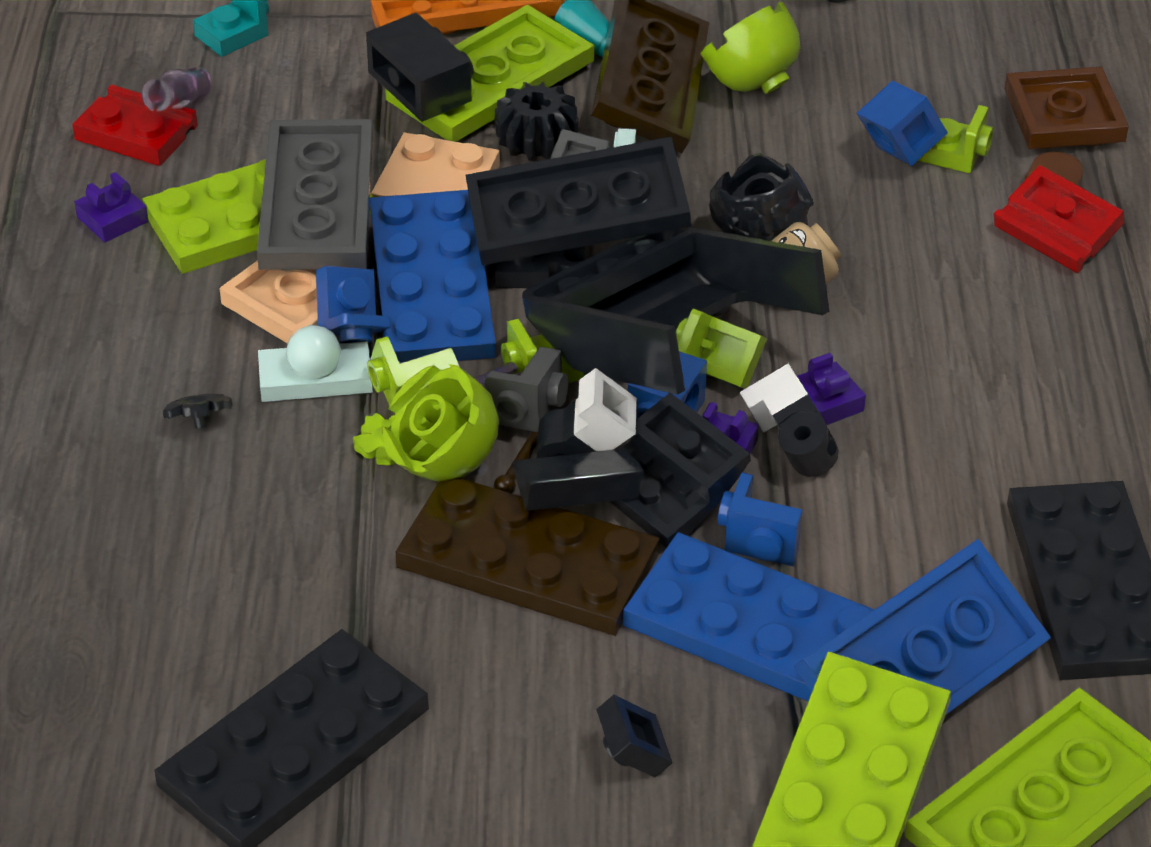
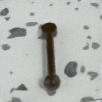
M531 432L514 461L525 460L530 457L537 445L538 432ZM513 462L505 475H500L495 479L493 485L495 489L512 494L515 492L516 477L512 468Z

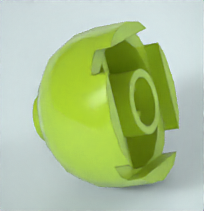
M778 2L774 11L769 5L722 33L727 43L718 50H716L711 42L701 52L710 70L723 85L733 91L745 93L762 88L766 95L790 80L786 71L798 59L801 49L800 36L795 22L784 3Z
M449 364L450 368L442 370L435 365L428 366L409 378L393 397L388 408L395 413L391 424V431L383 426L382 438L387 455L397 465L411 474L437 482L463 478L477 469L490 454L498 435L499 418L491 394L473 376L453 364Z

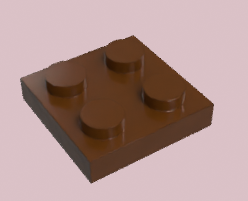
M1102 66L1006 74L1004 89L1028 149H1053L1055 147L1078 145L1096 146L1105 143L1126 142L1129 125Z

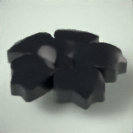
M224 394L187 396L167 404L163 410V417L171 419L179 415H183V417L191 416L194 418L195 428L206 427L205 416H209L210 410L232 409V398L224 396Z

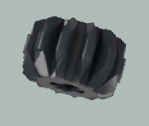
M544 81L538 86H531L527 82H523L521 89H506L505 97L497 100V108L495 109L496 135L499 145L508 147L511 156L526 154L529 161L535 156H543L546 159H550L562 129L576 133L579 131V118L577 117L575 97L565 94L563 86L549 88Z

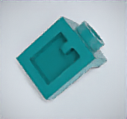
M232 0L229 4L219 6L213 11L193 19L194 35L221 57L228 55L269 35L267 14L269 13L268 1Z

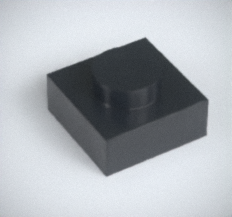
M612 695L596 709L605 735L603 737L604 747L618 764L631 766L650 776L656 777L673 763L656 714L616 695Z

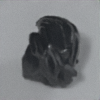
M762 153L747 157L732 177L729 172H725L710 190V213L713 221L724 233L772 241L793 223L802 222L808 225L807 214L810 207L814 205L805 183L789 163L783 166L775 159Z

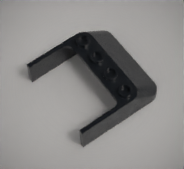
M685 227L631 237L527 288L522 293L526 318L554 349L561 350L562 358L574 370L581 371L584 375H587L597 368L610 379L676 395L685 391L676 330L682 320L689 318L692 309L716 317L725 314L732 304L752 301L822 316L830 312L822 252L820 249L695 227Z

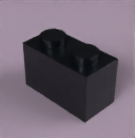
M415 12L366 32L368 73L421 122L472 101L471 79L474 77V68L470 58L465 52L459 51L442 35L438 28L432 27L418 13Z

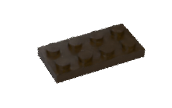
M615 0L591 116L603 120L612 127L636 129V135L649 141L672 137L675 151L682 154L691 140L704 59L701 52L706 47L709 22L659 0Z
M462 478L439 481L395 551L396 568L616 636L623 624L624 608L649 574L659 555L660 538L559 507L526 511L522 496Z

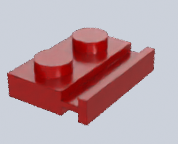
M112 84L107 88L108 95L105 98L99 96L72 124L75 140L157 166H161L186 139V131L188 129L195 130L198 126L197 114L194 109Z
M1041 165L1009 196L1008 204L1002 210L997 209L993 213L995 227L1077 274L1083 269L1082 264L1088 257L1093 258L1124 224L1123 210Z

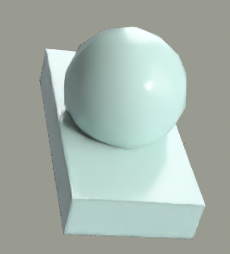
M308 325L298 329L290 336L287 348L258 350L262 402L373 393L372 383L367 370V361L370 360L368 341L339 344L334 333L325 327Z

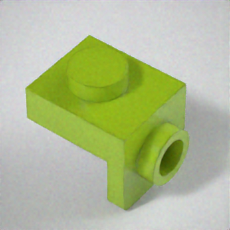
M692 309L689 318L682 320L676 330L679 351L707 360L706 374L741 388H748L767 338L696 309Z
M388 336L376 339L371 360L367 361V370L373 388L376 392H384L390 406L393 397L403 384L423 368L435 365L442 370L450 368L449 364L457 366L459 364L452 348L399 364Z

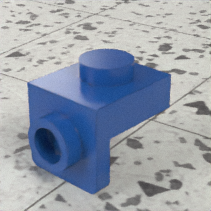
M742 472L735 492L725 491L720 504L718 525L726 527L725 551L793 566L799 550L803 509L752 498L754 475Z

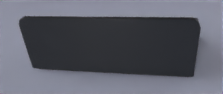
M626 449L513 461L512 465L526 511L639 498L644 477L641 465Z

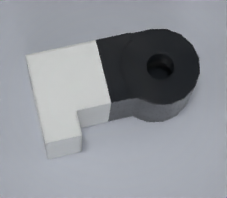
M789 363L740 392L763 433L776 425L778 426L780 445L792 467L799 474L806 477H816L826 473L834 466L839 453L837 443Z
M597 368L593 369L579 380V398L564 409L552 410L544 414L540 419L536 458L615 449L636 434L637 398Z

